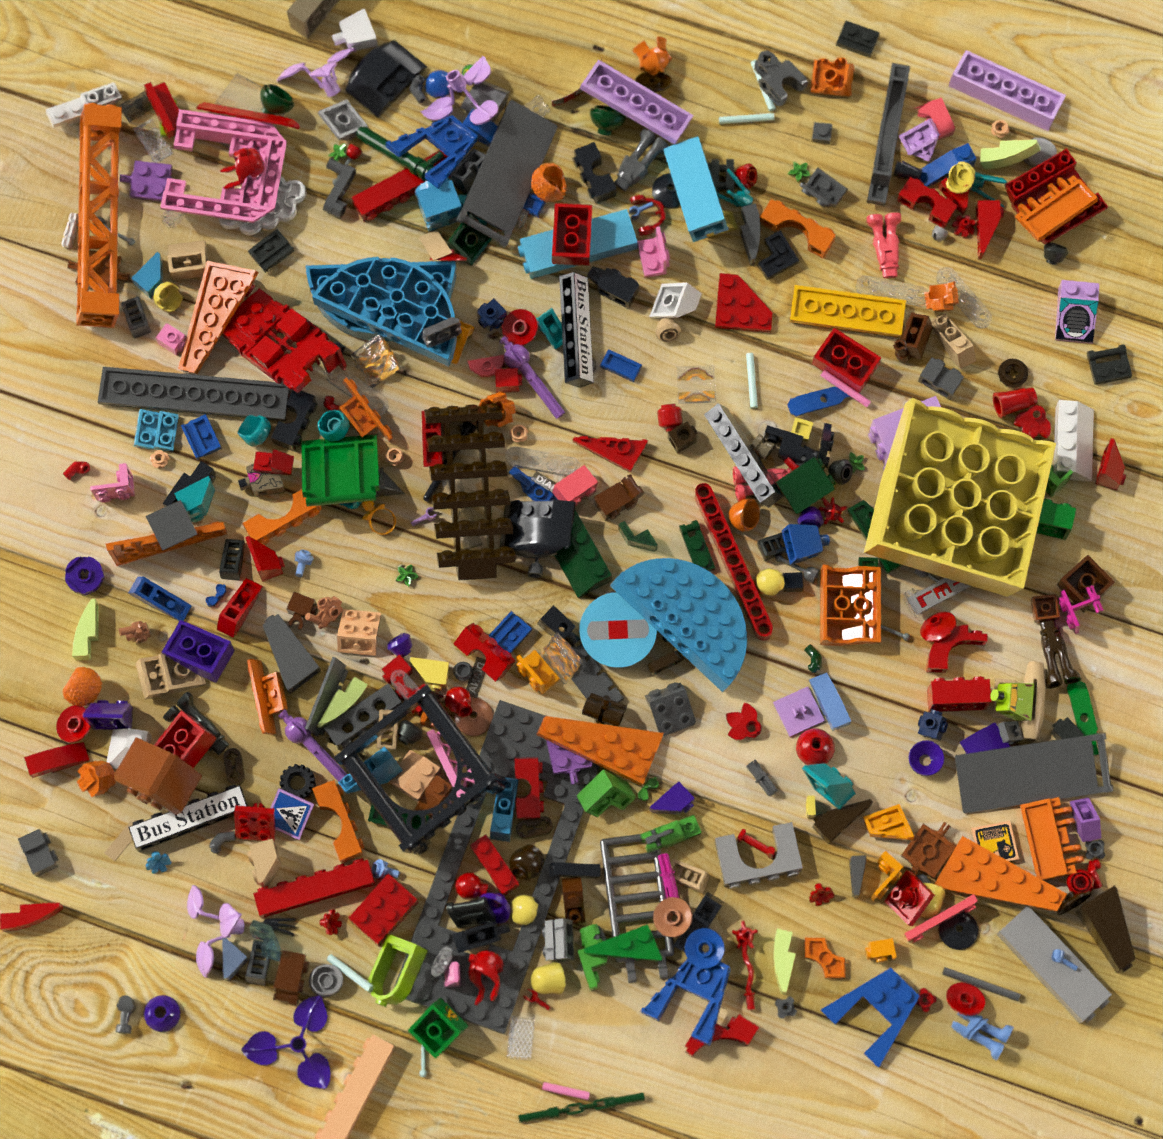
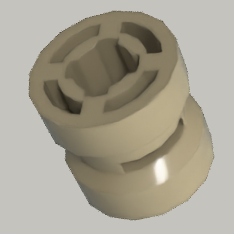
M761 434L751 444L755 452H758L763 460H766L775 448V444L765 441V437Z

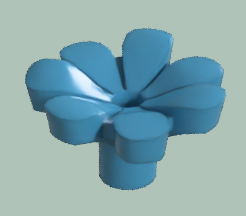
M157 851L152 852V857L147 859L146 869L151 870L152 874L158 873L159 869L161 872L167 871L165 865L171 864L169 856L167 854L161 855Z

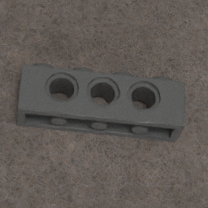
M389 683L324 727L338 750L341 748L345 749L352 743V740L360 737L378 723L379 711L375 708L379 703L386 705L384 710H394L402 704ZM367 714L370 718L367 722H361L359 720L360 716ZM347 725L354 727L350 733L343 732V729Z

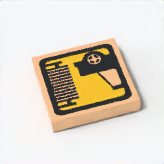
M1010 821L971 828L975 843L1009 862L1019 860Z

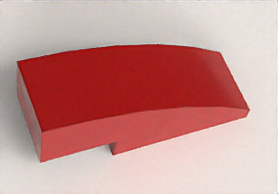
M421 411L423 467L443 464L442 451L429 452L427 447V438H431L434 435L442 436V423L426 424L424 411Z
M84 742L65 745L24 757L29 775L32 778L50 772L55 773L90 761Z
M60 902L20 904V912L0 913V930L9 932L32 927L63 910V905Z

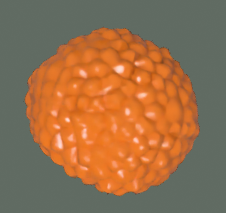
M545 163L534 171L531 188L540 200L556 202L564 198L567 185L563 170L557 164Z
M76 668L67 685L63 688L64 699L76 706L90 705L97 699L101 691L102 682L100 676L91 668Z

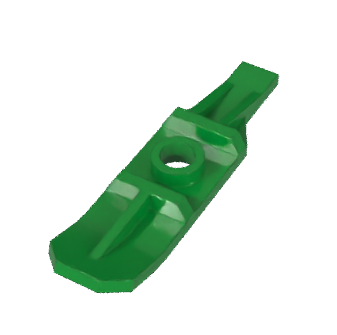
M1082 681L1069 684L1066 689L1077 728L1083 733V736L1096 734L1098 728L1086 684ZM1082 715L1087 716V722L1081 721ZM1092 741L1093 755H1099L1096 741Z

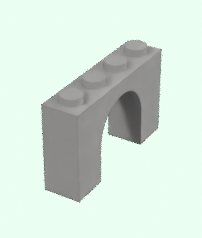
M792 822L772 827L777 852L776 858L772 864L761 869L751 868L741 860L734 834L715 838L714 842L724 887L729 886L730 889L741 887L742 883L748 882L749 885L760 883L761 879L768 878V881L780 879L779 876L787 874V877L799 875L803 867Z

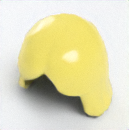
M963 161L952 166L946 181L947 188L956 194L969 190L975 180L974 168L969 163Z
M772 568L760 571L753 580L759 596H774L785 586L783 575L778 570Z
M923 883L935 896L920 917L931 919L940 913L946 894L941 886Z
M555 961L536 968L531 975L533 990L538 994L563 993L566 983L561 964Z

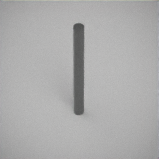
M944 967L942 975L1019 1001L1020 993Z

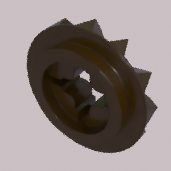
M1018 359L1005 360L998 369L1000 382L1005 384L1006 387L1009 386L1013 389L1022 386L1028 378L1026 365ZM1012 367L1014 373H1018V375H1015L1014 380L1011 375L1007 374L1010 373Z

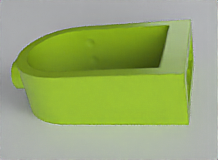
M387 934L368 980L374 986L370 993L376 998L375 1003L387 1007V1004L396 1005L404 1001L412 989L428 950L417 944ZM397 950L409 954L395 988L389 994L384 995L383 983Z

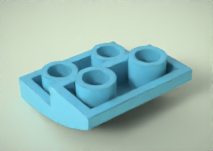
M140 409L133 447L173 451L179 414L164 411L158 413Z

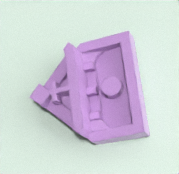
M932 118L899 135L908 155H914L926 161L931 160L939 137V132Z

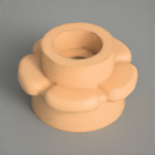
M1004 120L994 122L991 129L992 134L998 138L1005 137L1009 133L1007 122Z
M522 425L513 426L509 432L514 442L519 443L527 439L528 430Z
M398 448L389 449L385 455L386 462L390 463L391 466L401 464L404 460L403 452Z
M157 450L150 456V461L155 468H163L168 464L169 456L162 450Z

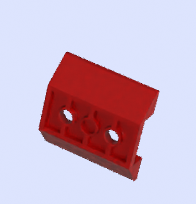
M1067 148L1005 184L1010 203L1016 214L1020 212L1018 209L1020 204L1033 211L1027 202V199L1030 197L1041 205L1038 199L1049 193L1047 185L1050 183L1059 191H1062L1056 182V179L1062 177L1071 185L1068 179L1074 175L1085 184L1075 170L1077 162ZM1096 193L1098 201L1040 242L1047 245L1108 209V205L1100 194Z

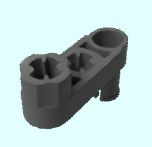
M330 158L326 168L340 176L326 199L323 210L340 219L347 208V204L341 200L352 183L357 169Z

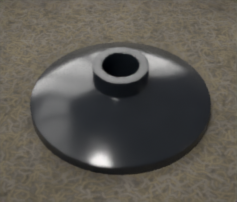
M671 173L658 177L652 186L653 198L656 201H660L664 208L672 209L681 206ZM672 186L674 189L670 191L667 187Z
M963 911L939 924V936L949 948L963 950L970 947L976 941L978 925L971 914ZM956 926H962L963 931L957 932Z

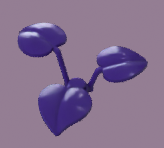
M314 996L308 998L297 1006L294 1011L293 1020L296 1025L303 1026L300 1036L292 1038L290 1044L275 1046V1037L269 1032L261 1031L255 1033L241 1049L246 1058L259 1065H269L276 1061V1050L290 1048L295 1053L301 1052L306 1061L301 1062L297 1068L299 1080L309 1087L326 1089L330 1081L329 1062L320 1053H314L308 1058L304 1051L306 1040L303 1038L306 1028L311 1032H316L326 1024L327 1011L322 997Z

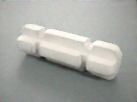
M70 213L69 222H67L64 233L65 238L62 240L64 248H72L78 227L79 214Z

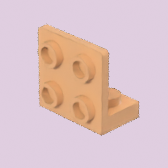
M343 609L337 634V652L376 656L377 633L381 613Z

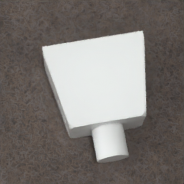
M365 9L340 21L341 32L332 35L335 46L346 43L348 49L356 48V50L378 46Z

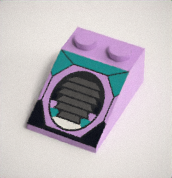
M1061 281L1058 288L1055 340L1093 344L1099 283Z

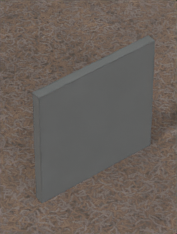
M181 500L146 516L162 551L198 535Z

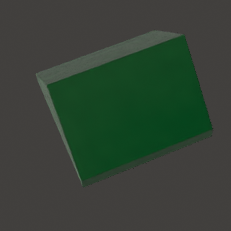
M469 213V214L467 215V216L470 217L471 219H473V220L479 222V221L473 216V214ZM461 223L447 242L449 249H454V253L467 258V261L464 262L473 265L492 238L465 223Z

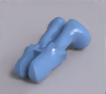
M957 1013L959 1017L968 1021L969 1024L966 1027L953 1021L951 1027L964 1038L972 1039L990 1050L991 1057L997 1061L1014 1027L1006 1025L1004 1028H997L988 1024L989 1019H983V1016H966ZM982 1030L997 1038L1004 1044L991 1040L988 1037L979 1033L978 1031Z

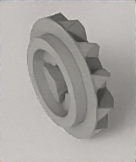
M444 947L433 961L431 974L435 977L442 975L449 967L453 957L451 948Z

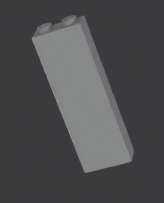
M1029 906L1024 908L997 934L1079 1024L1084 1020L1088 1023L1095 1016L1094 1011L1098 1007L1102 1010L1110 1002L1108 998L1112 994ZM1059 949L1064 951V958L1078 966L1077 970L1075 971L1063 963L1054 962L1052 960L1053 950Z

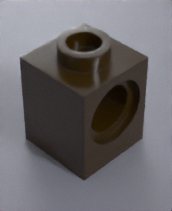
M685 422L669 431L667 438L678 454L697 443L698 432L693 425L690 426L688 422ZM684 433L687 434L689 438L683 440L679 437V435Z

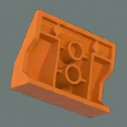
M823 565L820 570V645L843 646L881 643V567L856 566L852 568H833L829 565Z

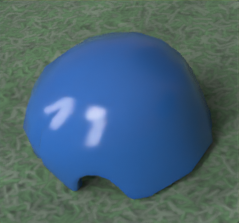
M436 70L427 77L425 89L432 98L444 97L450 94L448 88L450 84L446 79L447 71Z

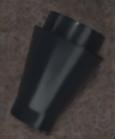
M898 161L894 171V176H897L898 179H909L912 177L913 179L920 180L922 169H918L905 161Z

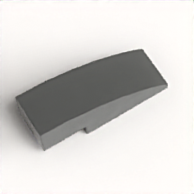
M756 203L744 206L741 210L744 225L740 226V236L751 266L755 264L760 241V219Z

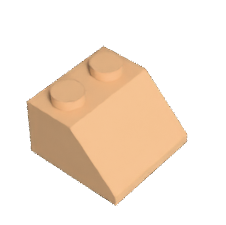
M409 750L399 764L403 771L388 783L418 803L424 790L436 774L438 776L441 774V768L424 756Z

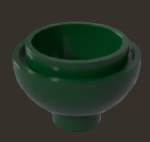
M274 84L262 86L260 91V100L263 105L262 113L281 115L293 109V98L284 89Z
M595 105L594 108L590 109V118L594 125L598 127L597 133L601 135L612 136V131L621 127L626 120L624 114L610 106Z

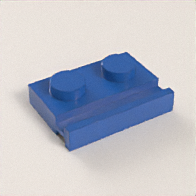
M206 414L189 421L185 425H181L197 460L222 449Z
M511 611L488 636L495 639L501 648L511 654L531 633L532 628Z

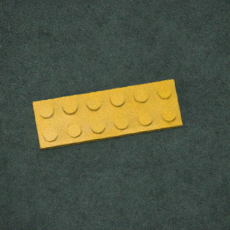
M795 285L789 322L901 338L906 300Z

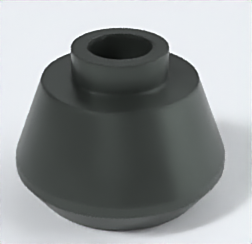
M1051 242L1044 245V258L1047 259V263L1057 265L1068 255L1067 248Z
M846 459L838 460L829 466L828 473L837 484L843 485L851 479L853 467L850 461Z
M407 720L400 722L397 734L399 735L398 739L405 745L409 743L414 744L422 738V731L416 725Z

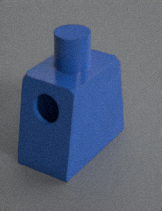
M788 524L782 530L790 565L817 557L823 552V546H828L830 543L829 536L827 534L820 535L816 525Z

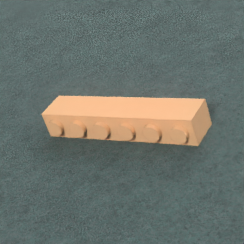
M375 1035L366 1039L363 1045L365 1050L362 1056H357L353 1064L355 1069L352 1075H347L343 1083L346 1086L343 1092L339 1091L334 1100L336 1105L333 1111H328L324 1119L326 1124L323 1129L320 1128L315 1139H348L395 1049L394 1045Z

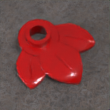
M1033 405L1028 411L1020 412L1014 420V425L1022 427V433L1031 436L1033 439L1038 433L1042 437L1048 438L1051 432V423L1045 418L1046 412L1044 408L1039 405ZM1034 411L1040 413L1039 418L1033 416Z
M744 703L741 713L730 712L726 714V720L730 727H732L728 736L732 739L742 740L746 737L755 738L760 735L762 726L757 720V711L750 704ZM754 726L756 730L750 732L748 727Z

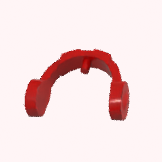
M636 195L630 198L631 205L653 202L654 206L659 210L655 211V214H660V220L654 225L639 228L638 234L640 236L653 233L656 227L664 223L666 214L664 206L660 201L645 198L644 195Z

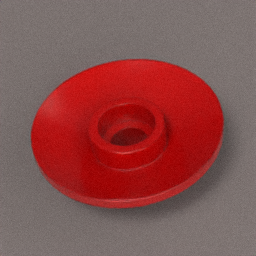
M450 249L452 253L436 259L437 261H467V258L454 253V249Z
M526 309L513 310L503 320L502 334L507 336L508 341L512 342L513 345H526L537 334L538 323L536 317ZM524 326V331L520 332V327Z
M950 612L935 613L923 622L920 634L925 641H941L954 631L957 620Z
M70 706L58 717L56 731L63 741L68 743L78 742L89 732L91 726L83 718V713L86 710L85 707Z
M955 983L946 992V1000L949 1006L962 1015H977L985 1007V997L977 987L968 983Z

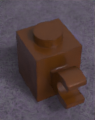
M293 592L287 606L288 614L293 615L289 620V627L292 628L293 623L299 622L298 630L302 631L304 628L302 619L306 620L305 615L307 613L316 615L318 611L315 599Z

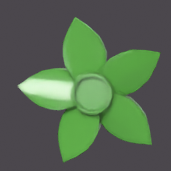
M343 143L340 146L334 144V152L328 156L336 161H339L340 157L345 158L347 156L345 153L347 144Z
M793 162L794 169L788 172L789 175H796L797 182L802 177H810L809 171L806 170L807 163L799 165Z
M850 452V460L848 461H850L853 467V473L856 469L860 471L865 470L864 465L861 463L864 456L860 455L856 458Z
M412 565L407 566L406 570L398 567V572L401 575L397 577L396 582L404 580L405 585L409 587L411 580H415L419 576L412 572Z

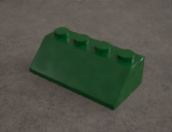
M575 510L571 546L568 549H565V547L557 551L558 554L554 556L577 598H580L611 582L612 574Z

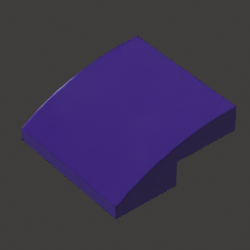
M995 722L959 742L966 754L1010 747L1008 743H1003L999 727Z

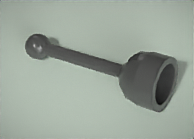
M780 554L775 557L777 562H783L803 572L805 579L812 584L820 573V570L815 567L804 569L796 564L790 565L789 561Z
M535 558V563L529 566V577H543V567L539 564V558Z

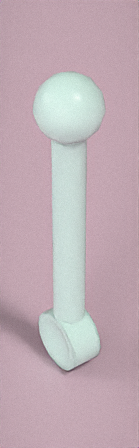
M421 1045V1071L419 1075L426 1077L425 1048Z

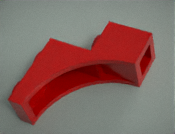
M739 1014L737 1018L732 1017L727 1024V1027L730 1028L729 1030L716 1023L712 1042L717 1040H733L748 1046L759 1027ZM690 1037L684 1046L687 1048L685 1053L693 1057L706 1044Z

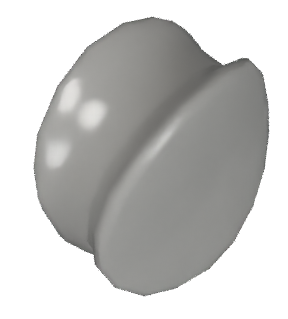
M1044 138L1031 139L1038 141L1040 151L1025 159L1024 162L1031 167L1041 164L1057 154L1055 145Z
M320 965L310 974V988L316 995L321 997L335 995L343 986V975L339 968L334 965Z

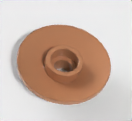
M471 698V713H476L477 717L472 719L468 715L462 718L455 713V724L465 735L479 736L489 730L493 719V712L489 704L484 700Z
M666 898L655 908L653 914L654 925L661 934L667 937L680 936L691 925V909L680 898ZM673 915L678 917L675 922L672 921Z

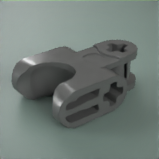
M762 51L758 55V60L754 64V70L761 77L758 81L759 86L777 106H782L787 101L788 95L782 88V85H790L796 91H802L808 86L806 77L791 61L785 60L781 63L770 51Z

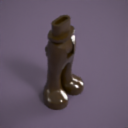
M1054 619L1041 622V644L1048 668V675L1045 679L1046 688L1053 689L1062 685L1061 675L1055 660L1056 654L1060 660L1064 683L1074 684L1079 682L1081 675L1071 666L1060 627L1056 625Z

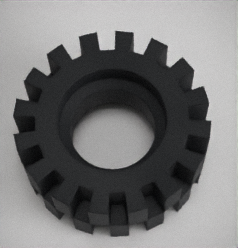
M294 764L292 767L290 765L287 770L284 769L283 775L280 776L281 781L279 782L282 790L302 799L311 797L310 794L314 793L312 788L316 787V779L308 767L302 764L300 766ZM295 776H302L305 779V786L300 790H295L290 785L292 778Z

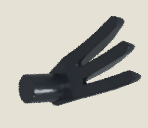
M296 918L265 919L261 923V928L294 936V933L278 927L296 929L294 925L279 923L296 921Z

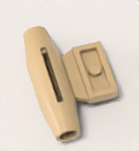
M1028 662L1023 683L1034 684L1032 718L1030 721H1021V729L1024 740L1038 741L1045 707L1046 682L1044 663ZM996 678L994 689H997L999 684L1019 682L1012 679ZM993 701L992 718L1011 719L996 712V701Z

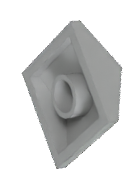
M347 100L318 111V115L338 140H351L356 137V131L359 127L365 126L368 128L367 124Z

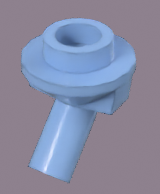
M302 549L295 553V561L298 562L295 573L297 577H303L306 564L311 565L314 559L311 552Z
M382 859L376 860L371 868L373 876L377 879H383L385 874H390L398 879L400 871L387 867L388 862Z

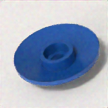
M707 928L698 929L687 938L685 953L688 960L694 966L704 969L711 968L717 965L723 958L725 951L724 942L721 936L714 930ZM704 945L709 946V951L706 953L703 951Z

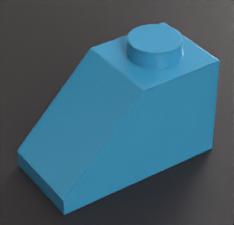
M158 252L132 277L134 285L149 298L154 295L155 289L163 283V260Z

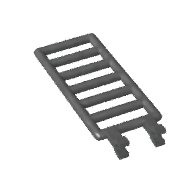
M640 834L605 838L600 841L612 938L620 935L619 923L653 919L654 911L617 915L616 904L657 898L661 902L667 898L662 876L659 875L662 874L658 855L661 854L660 849L649 853L610 857L608 846L642 842ZM654 860L655 871L612 877L611 865ZM657 879L658 891L615 896L613 884ZM658 930L651 931L653 938H665L666 949L659 950L663 960L658 962L660 979L668 978L665 957L674 955L673 938L661 934ZM615 958L618 963L626 962L628 983L636 982L634 961L638 960L633 958Z

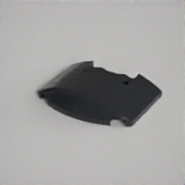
M392 40L372 49L357 63L349 76L348 85L345 90L379 118L411 85L413 78L420 75L427 66L396 40Z
M555 499L553 501H510V505H505L503 518L511 519L513 534H501L500 547L507 546L513 548L516 556L524 558L549 557L558 554L557 551L564 547L565 549L570 548L576 503Z

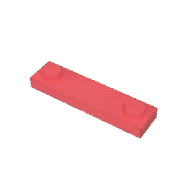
M973 894L904 934L908 942L913 940L914 943L924 938L923 933L963 911L968 913L974 910L978 900Z

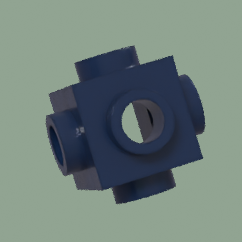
M493 298L489 303H484L479 307L477 321L482 328H487L491 332L494 328L498 329L504 323L503 320L507 316V311Z
M931 710L930 713L924 711L918 721V734L941 741L943 733H946L948 728L947 718L942 716V712Z

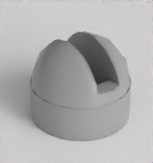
M935 226L932 232L933 239L939 242L943 241L948 235V231L939 226Z

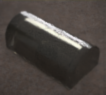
M145 91L118 106L122 107V114L128 123L153 109Z

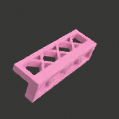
M432 729L426 733L454 787L457 778V762L450 759L449 755L452 749L448 744L442 743L440 739L442 735ZM465 777L462 779L464 781L462 786L466 787L468 782L474 783V780L469 779L470 777ZM460 789L456 792V794L458 797H460L459 794L466 792Z

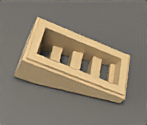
M379 709L378 722L383 719V715H388L393 710ZM398 722L394 727L387 730L393 731V735L382 734L377 738V749H382L385 746L386 749L396 750ZM381 738L392 739V742H381Z
M672 858L670 862L672 871H675L677 866L680 867L677 875H674L675 882L703 893L710 879L708 872ZM686 869L687 871L685 873L684 878L682 879L681 876L684 870ZM694 873V876H693L691 882L688 881L689 878H690V876H691V874Z

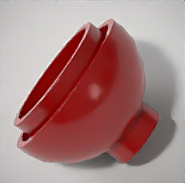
M818 728L803 732L796 743L797 756L805 765L827 764L835 752V744L832 737L826 731ZM818 742L820 747L816 749L812 744Z

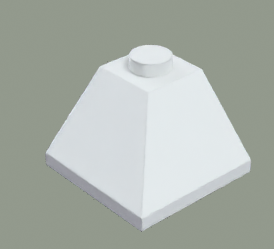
M689 283L661 284L649 317L652 319L678 318L696 310L702 293Z
M131 728L113 729L107 762L110 763L113 769L117 770L135 737L150 743L151 734L148 731Z

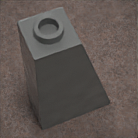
M271 615L264 621L263 628L286 689L291 694L320 673L321 670L280 615Z

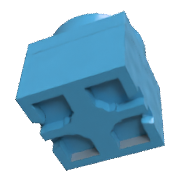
M447 178L439 189L429 181L417 187L415 194L428 232L458 222L456 219L462 206L452 180Z

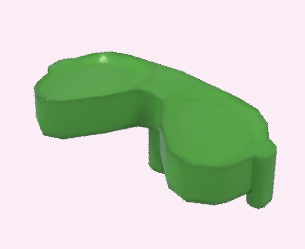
M656 777L650 778L639 791V800L647 801L649 799L647 790L659 787Z

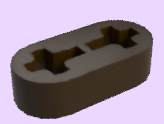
M676 650L652 661L647 667L650 673L654 675L682 662L684 657Z
M235 748L227 749L224 753L226 777L230 784L241 785L245 780L242 755ZM231 753L238 756L235 758V765H232V761L228 759V757H231ZM233 769H236L237 773L241 775L237 781L231 778L234 775Z
M546 816L523 820L517 824L516 833L521 839L544 836L552 831L553 823ZM541 821L550 824L547 826V830H543L541 827L535 828V826H540ZM523 825H526L527 828H534L528 830V834L524 835L523 832L519 831L522 829Z

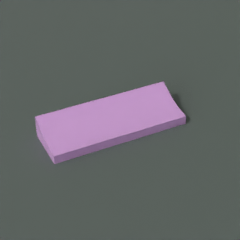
M967 50L952 74L948 85L1046 131H1049L1066 96Z
M600 60L596 62L580 86V89L673 144H676L693 117L692 114Z

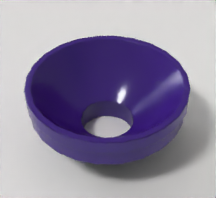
M932 741L917 742L909 752L908 760L910 767L921 776L934 775L939 772L944 764V753L940 746ZM927 755L931 759V763L928 766H923L919 761L921 756Z
M486 893L480 896L487 898L489 906L496 915L497 924L505 923L509 919L511 907L505 896L500 893Z
M165 995L152 998L144 1009V1018L147 1025L157 1032H166L173 1029L179 1022L181 1015L178 1003L173 998ZM160 1006L166 1009V1015L163 1018L155 1016V1010Z

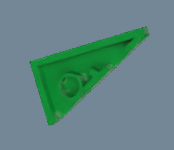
M648 924L583 949L584 954L593 956L604 955L611 956L612 958H633L635 960L643 959L655 962L663 960Z

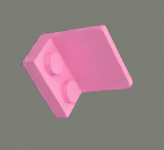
M656 227L655 238L638 241L644 278L666 274L667 267H669L670 256L668 249L665 247L666 237L665 233L661 232L660 227Z
M127 463L119 464V471H116L119 483L90 486V490L97 501L109 502L115 498L126 500L131 496H135L133 474Z

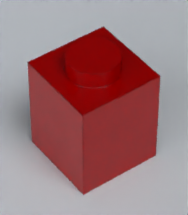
M518 368L495 369L496 393L519 392V386L522 385V374H518Z

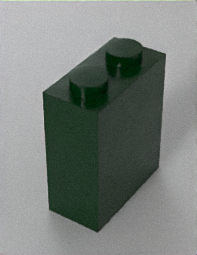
M815 457L811 458L776 481L796 514L835 490L833 485L836 482L830 474L828 476L825 474L823 469L826 467L820 458L817 460Z

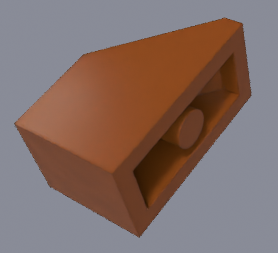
M436 774L424 790L414 810H426L437 806L451 793L452 785Z

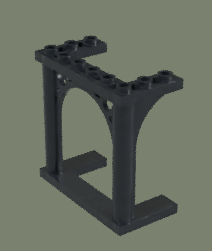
M428 684L334 757L338 764L344 765L401 843L398 845L400 849L405 853L421 855L429 849L428 845L431 844L430 839L436 835L435 831L440 827L443 829L451 823L450 819L455 815H462L467 810L466 807L469 804H475L483 798V793L499 794L506 789L505 785L509 783L504 776L492 772L440 704L439 700L444 695L440 690ZM420 706L452 749L457 762V778L451 793L444 801L433 808L417 811L399 806L388 796L363 762L367 757L363 749L416 707ZM466 765L467 770L470 769V770H471V773H470V772H465V773H463V772H462L463 767ZM465 777H471L474 780V785L466 788L462 786L461 780ZM460 789L466 792L459 794L460 797L456 796V792ZM446 803L448 807L443 809V804ZM404 813L409 815L406 823L404 822L405 818L402 817ZM431 813L433 818H429L427 823L426 815ZM419 815L422 823L420 828L415 830L412 827V819L414 816Z

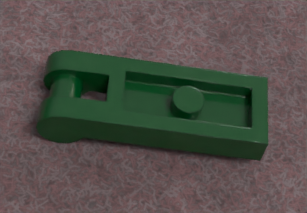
M694 520L691 521V524L680 525L679 530L691 562L709 572L715 570L698 521ZM694 531L695 536L689 537L688 532Z

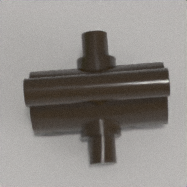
M590 693V696L585 701L582 715L596 719L598 724L607 723L613 726H620L624 713L627 710V705L613 701L607 695L602 697Z

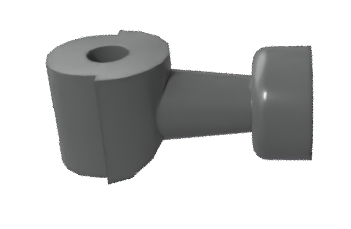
M123 995L118 1003H116L120 1011V1024L116 1025L115 1032L131 1034L132 1026L128 1025L130 1014L135 1011L136 1006L131 997Z

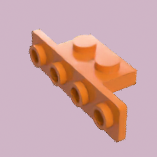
M346 377L342 382L353 397L339 407L341 412L346 415L350 424L361 438L377 427L386 440L390 441L393 438L391 436L393 433L386 424L383 425L380 422L381 417L375 409L371 410L368 406V399L363 394L360 395L356 390L358 387L352 379L348 380Z
M249 659L247 660L248 672L259 716V726L263 734L274 735L277 732L273 715L288 710L281 673L274 672L265 676L262 661Z

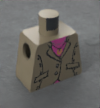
M254 463L246 467L248 477L238 480L241 491L252 488L256 497L285 493L280 474L254 472Z

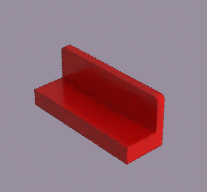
M151 82L144 84L145 93L168 139L176 136L179 109L166 83L162 82L155 86Z

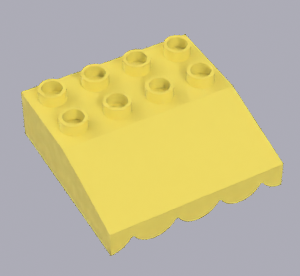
M910 399L904 405L881 479L864 553L1006 597L1024 589L1056 443L1033 440L1031 436L1009 429H998L990 422L976 418H962L960 414L941 407H928L917 399Z

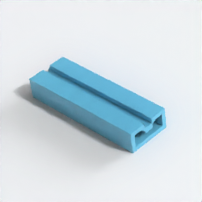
M699 137L690 138L664 148L663 150L692 241L696 242L707 238V234L712 232L715 235L729 230Z
M627 209L592 219L590 262L638 249V241ZM553 230L520 239L518 251L520 257L524 256L526 262L523 263L525 273H529L531 279L579 266L552 264Z

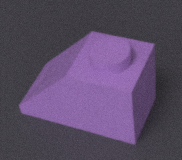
M1089 797L1070 801L1076 831L1081 841L1090 842L1101 839L1100 818Z

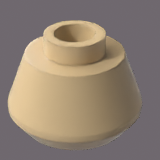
M663 318L657 324L656 337L663 342H671L679 336L681 328L673 319Z

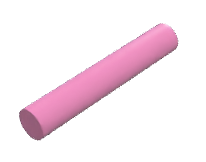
M546 1082L543 1083L542 1090L585 1100L589 1099L590 1092Z

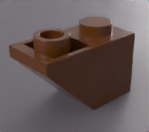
M562 878L565 919L573 920V924L586 923L582 878Z

